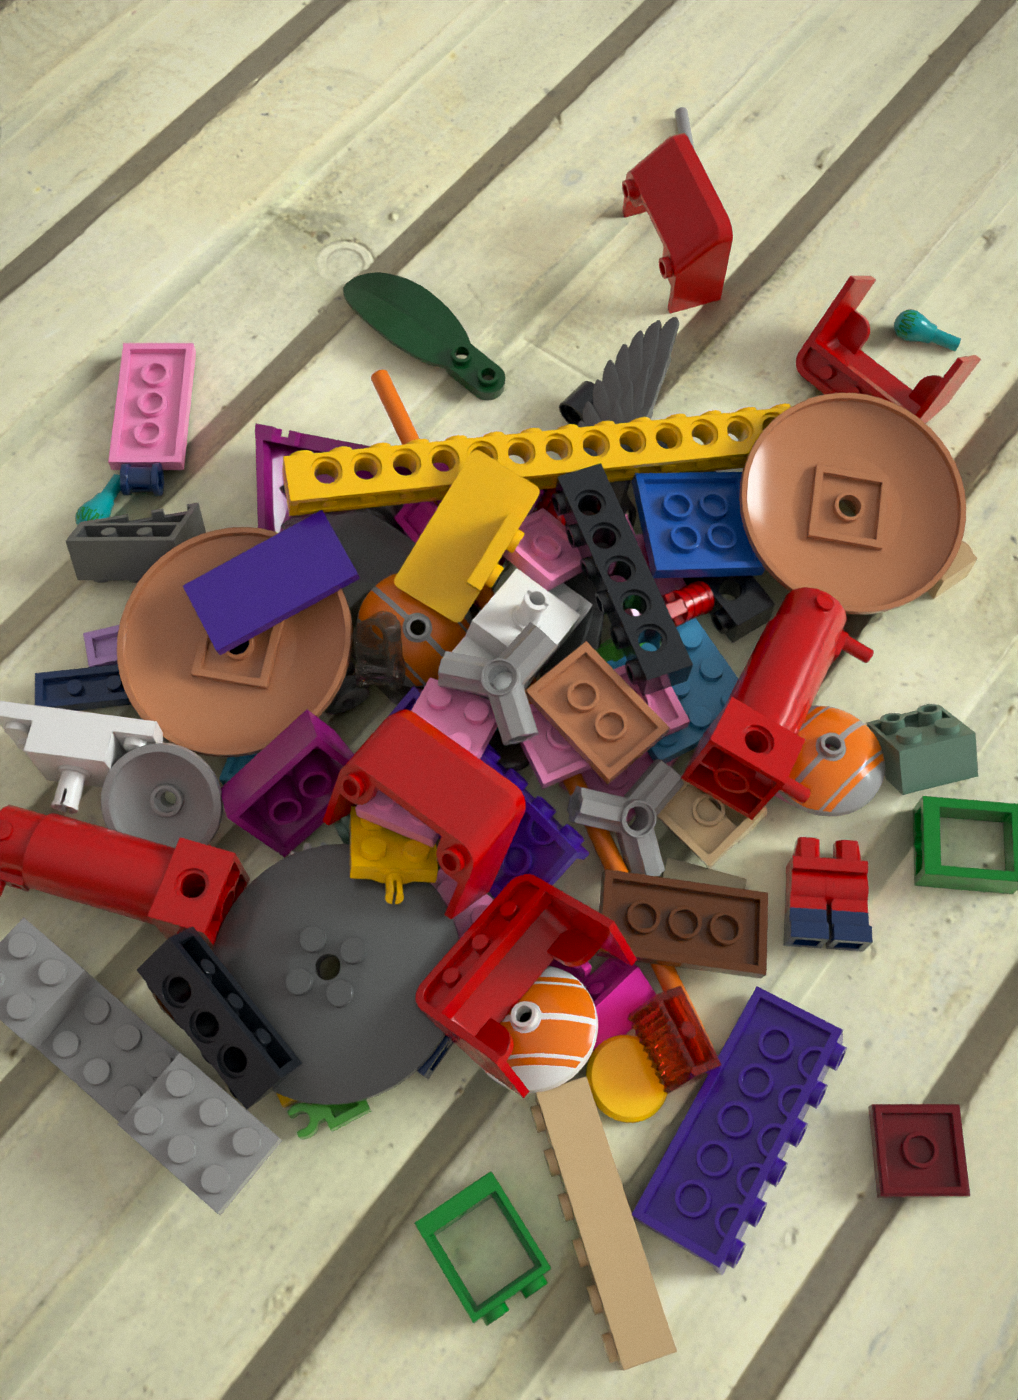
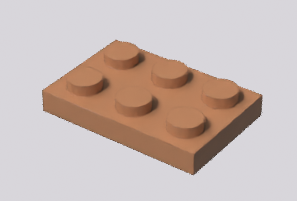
M587 641L525 690L527 699L607 785L666 736L670 729Z

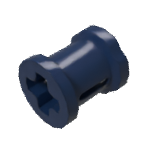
M154 463L152 467H131L130 464H122L120 468L122 494L132 495V492H153L155 496H162L164 491V472L161 463Z

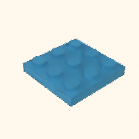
M696 618L676 627L693 667L686 682L672 686L690 723L688 727L663 737L647 751L653 761L659 759L666 764L695 749L703 734L724 708L738 681V677ZM645 643L641 646L646 651L657 650L650 643ZM624 656L618 661L613 662L612 659L607 663L613 669L625 665L627 659Z

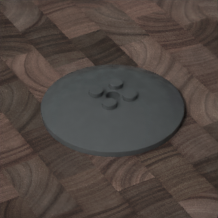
M332 844L309 848L280 860L261 873L240 894L221 925L213 952L302 1062L295 1071L272 1091L293 1100L311 1104L342 1105L360 1102L395 1088L412 1076L433 1055L444 1039L445 1034L418 1007L415 1000L416 991L422 981L456 944L460 937L454 919L444 915L448 906L430 882L403 884L404 900L395 905L394 892L392 904H389L385 900V883L372 879L350 878V844ZM328 957H337L340 961L338 975L333 979L323 980L320 975L321 963Z

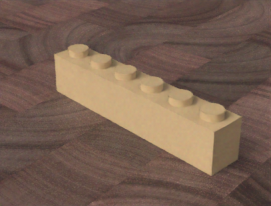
M587 1077L564 1083L548 1091L536 1092L535 1101L537 1105L530 1107L531 1115L537 1133L546 1132L550 1148L543 1150L550 1175L551 1177L559 1175L564 1193L558 1194L557 1197L565 1222L574 1221L579 1238L571 1241L580 1268L588 1266L593 1285L587 1286L586 1290L594 1315L603 1314L608 1329L607 1333L601 1334V1338L609 1363L618 1361L620 1370L624 1371L677 1352Z

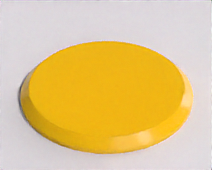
M631 1035L614 1036L599 1044L588 1060L586 1077L595 1104L608 1117L625 1123L640 1122L653 1116L664 1104L669 1090L667 1066L660 1053L647 1041Z

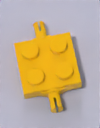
M351 806L349 818L350 878L372 879L385 883V900L387 903L392 904L395 892V905L404 900L403 884L411 882L436 883L438 873L436 843L432 848L360 818L356 815V807Z

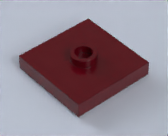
M871 1104L868 1107L877 1198L970 1197L959 1104Z

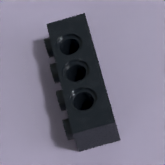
M753 576L683 578L687 585L695 581H703L710 587L714 595V607L709 612L712 623L717 631L721 634L725 633L732 643L770 620L775 603ZM729 594L733 596L735 599L727 600L723 598L721 595Z
M193 926L169 937L137 969L138 973L146 981L149 990L157 995L172 1014L176 1024L186 1032L201 1051L205 1061L212 1065L227 1084L231 1094L242 1103L246 1110L268 1095L302 1064Z

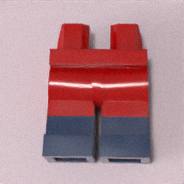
M798 837L794 845L792 858L786 866L787 880L783 946L821 949L826 943V949L863 952L873 943L872 926H869L868 861L861 860L858 841H835L833 844V858H820L819 839Z

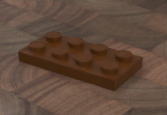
M605 869L602 873L599 913L615 922L637 958V962L760 979L766 975L767 892ZM602 948L596 952V956L619 959Z

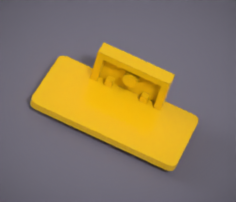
M479 450L473 451L394 580L396 587L451 621L461 622L484 584L492 588L504 567L497 563L505 550L513 554L525 533L519 530V527L538 498L539 488Z

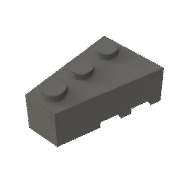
M199 502L187 504L188 511L165 515L162 508L151 510L152 517L129 521L128 514L80 522L66 540L77 580H93L97 583L110 580H128L138 583L148 569L171 549L188 539L206 533Z

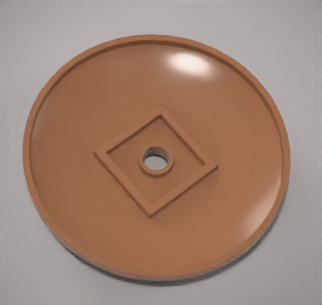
M833 393L809 398L790 407L776 417L761 433L746 459L742 472L739 494L741 518L748 541L763 567L778 583L790 592L797 588L808 587L817 588L829 593L840 602L846 614L882 613L912 602L926 593L943 577L960 549L966 524V498L962 479L955 461L944 443L928 425L908 410L882 398L857 393ZM848 500L852 502L856 508V515L853 517L844 515L839 509V501Z
M231 527L210 531L188 539L171 549L148 569L132 591L125 605L117 636V663L124 690L132 706L143 720L157 721L165 739L192 752L216 757H240L257 754L306 709L319 718L331 704L345 678L352 651L353 628L348 602L342 589L249 639V645L245 652L235 655L229 650L219 655L183 588V585L275 536L278 532L253 527Z

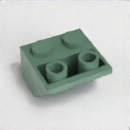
M926 704L918 707L916 711L903 714L888 713L881 716L879 720L866 722L881 745L885 759V778L902 795L978 777L976 733L940 705Z

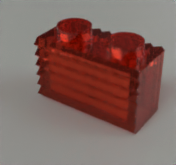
M681 985L654 995L628 1014L627 1020L632 1022L631 1027L635 1029V1035L640 1040L639 1043L644 1045L643 1051L648 1053L647 1059L652 1061L651 1067L655 1069V1075L660 1079L659 1083L664 1085V1092L669 1094L692 1084L722 1066Z

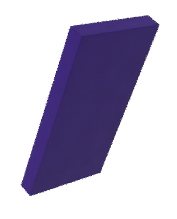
M320 510L183 585V588L215 650L219 655H222L359 580L360 577L323 510Z

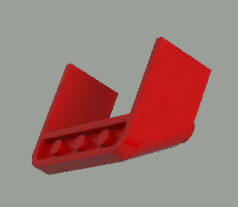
M685 133L669 136L627 172L626 180L622 181L624 195L622 213L626 218L647 212L664 246L663 255L659 258V270L661 276L664 279H668L671 285L668 311L671 314L721 300L733 241V231L729 216L688 136Z
M850 276L798 352L796 357L797 371L823 394L857 393L882 398L908 410L926 424L950 402L981 359L976 355L958 357L943 377L939 375L926 376L912 390L861 350L869 338L870 324L866 317L856 309L876 279L872 276Z
M403 709L386 717L340 770L323 822L328 826L350 814L351 806L356 807L357 805H364L375 798L378 790H380L442 836L436 851L437 861L441 869L458 883L444 914L448 918L453 919L490 891L526 809L525 797L518 786L413 711Z
M524 874L512 879L422 981L416 991L415 1000L426 1017L477 1065L522 1098H525L530 1091L506 1062L513 1051L514 1041L509 1031L500 1024L554 959L565 966L577 967L587 963L600 948L630 966H633L637 958L613 920L537 876Z

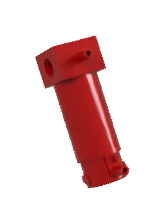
M808 587L797 588L785 596L776 616L767 623L724 708L701 737L681 779L751 820L755 818L778 791L785 793L800 803H805L808 800L811 790L789 777L806 740L800 737L798 733L829 667L837 659L841 650L863 663H868L874 654L871 648L848 636L849 633L843 630L847 619L845 610L838 600L829 593L817 588Z
M7 805L0 810V897L6 885L29 892L30 888L153 924L166 939L193 926L213 951L216 937L226 915L240 894L246 889L250 880L236 853L180 837L174 848L56 813L44 815L13 805Z

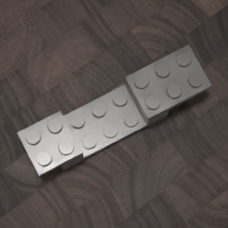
M23 918L0 942V1020L21 1039L46 1056L110 1113L126 1133L210 1208L221 1215L282 1140L104 988L28 920Z

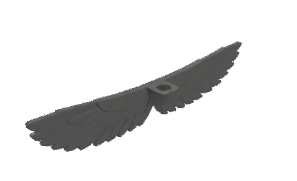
M677 317L669 319L663 327L660 320L655 321L647 328L645 335L641 330L636 333L629 348L625 343L621 346L615 364L610 359L604 368L602 381L596 380L593 389V405L589 401L586 402L583 410V421L579 422L578 427L594 426L602 421H613L615 424L629 423L641 417L652 418V411L672 360L671 353L679 328ZM620 444L625 451L633 452L628 445ZM583 448L587 454L598 456L594 450ZM631 480L610 482L624 515L628 510L629 521L632 528H634L636 508L627 495ZM582 511L585 515H595L592 511ZM606 543L595 544L600 548H610ZM582 572L563 583L593 605L542 669L540 677H543L584 642L587 641L594 650L600 647L604 615H601L595 601V593L597 591L593 582H587Z

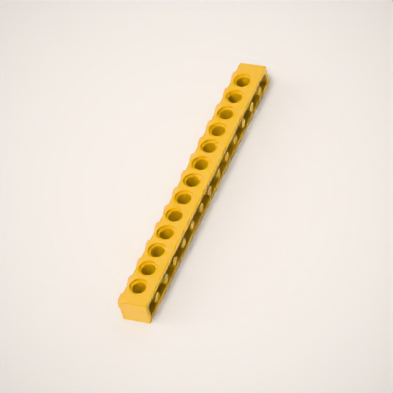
M784 403L763 410H756L755 407H745L732 413H721L719 410H712L700 416L686 417L685 414H674L660 420L641 417L629 423L615 424L613 421H602L589 427H578L575 424H568L559 427L557 430L542 431L540 428H529L517 434L507 435L496 431L476 438L456 435L447 438L445 441L429 442L427 439H416L405 445L391 446L389 443H376L369 448L354 450L350 447L342 446L323 453H313L308 450L296 451L290 456H283L282 473L289 516L314 514L320 510H323V512L443 500L468 457L476 450L485 453L530 481L539 490L556 488L558 476L600 463L609 482L632 480L635 473L710 472L744 468L746 459L763 430L776 417L789 409L791 405ZM728 434L734 435L738 441L731 439ZM692 437L700 439L704 445L696 443ZM657 441L664 442L669 449L661 447ZM620 444L628 445L633 452L625 451ZM583 448L594 450L598 456L587 454ZM552 451L557 453L561 460L550 458L546 452ZM517 455L521 457L525 463H515L509 458V456ZM444 463L450 470L446 472L439 471L433 464ZM403 466L408 468L412 474L407 476L400 475L394 468ZM365 470L374 477L365 480L359 478L355 473ZM321 474H327L333 477L335 481L325 484L319 482L316 477Z

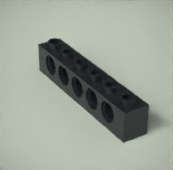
M596 464L558 476L556 492L552 494L554 509L558 516L563 515L568 525L566 526V534L573 549L578 548L582 557L580 565L584 578L587 582L592 581L597 591L595 593V601L601 615L607 614L612 625L610 627L611 639L617 650L622 649L627 659L625 669L630 682L633 685L638 684L642 696L686 682L693 667L692 661L602 464ZM582 511H592L595 515H585ZM606 543L610 548H600L595 544ZM610 576H621L626 581L616 582ZM635 609L641 615L630 616L624 610ZM650 643L657 650L646 651L639 644Z

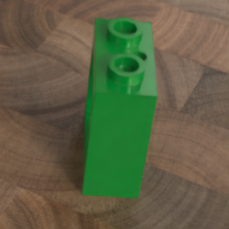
M922 796L913 808L914 886L1003 894L1015 893L1018 890V804ZM940 817L1003 823L1005 871L941 865Z
M492 1171L414 1223L474 1324L482 1319L486 1326L490 1325L510 1310L505 1302L521 1292L524 1298L527 1299L548 1284L544 1275L551 1270V1266ZM493 1198L534 1267L477 1306L436 1238V1235Z

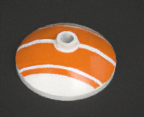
M548 966L500 1023L509 1031L514 1041L513 1051L506 1062L530 1091L529 1093L554 1089L573 1078L589 1059L598 1034L597 1011L589 992L573 975L552 966ZM532 1012V1016L527 1022H520V1017L524 1013ZM485 1071L486 1074H487L491 1079H493L496 1083H498L499 1085H501V1086H503V1087H505V1088L511 1090L509 1087H507L505 1084H503L502 1082H500L498 1079H496V1078H495L494 1076H492L490 1073H488L487 1071Z

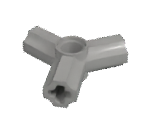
M530 622L496 659L491 660L445 651L439 666L438 686L489 697L503 744L505 746L518 744L539 735L524 685L558 646L540 628ZM502 672L512 673V682L507 688L502 690L494 689V679L498 674Z
M655 759L624 797L576 786L568 803L569 821L616 832L623 861L629 873L660 876L665 871L654 831L656 816L683 786L684 782L672 767L665 764L662 760ZM634 808L636 813L635 820L631 826H628L626 816L628 811Z

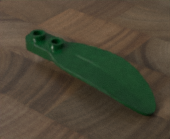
M381 272L362 274L345 284L343 295L348 305L368 325L394 346L419 361L444 368L452 378L479 399L494 400L503 393L505 388V373L503 369L470 343L465 329L456 316L441 300L423 286L407 278ZM465 355L467 358L459 359L456 356ZM485 375H490L493 377V379L485 380L482 377Z

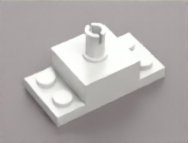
M516 569L472 620L465 637L452 652L491 660L496 659L530 622L533 623L556 643L558 648L525 683L524 689L526 690L586 616L593 604L564 583L547 591L522 571ZM502 672L498 674L494 679V689L502 690L507 688L512 682V673ZM477 695V696H480V697H482V698H485V699L489 700V697H487V696Z
M0 701V725L4 732L14 741L17 748L26 753L46 780L59 782L51 807L63 813H66L67 807L70 814L77 813L84 785L103 787L109 770L124 754L146 744L168 743L167 739L163 737V732L157 721Z

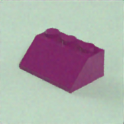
M306 709L221 787V797L227 818L285 858L324 823L323 818L339 772L354 753L331 727Z

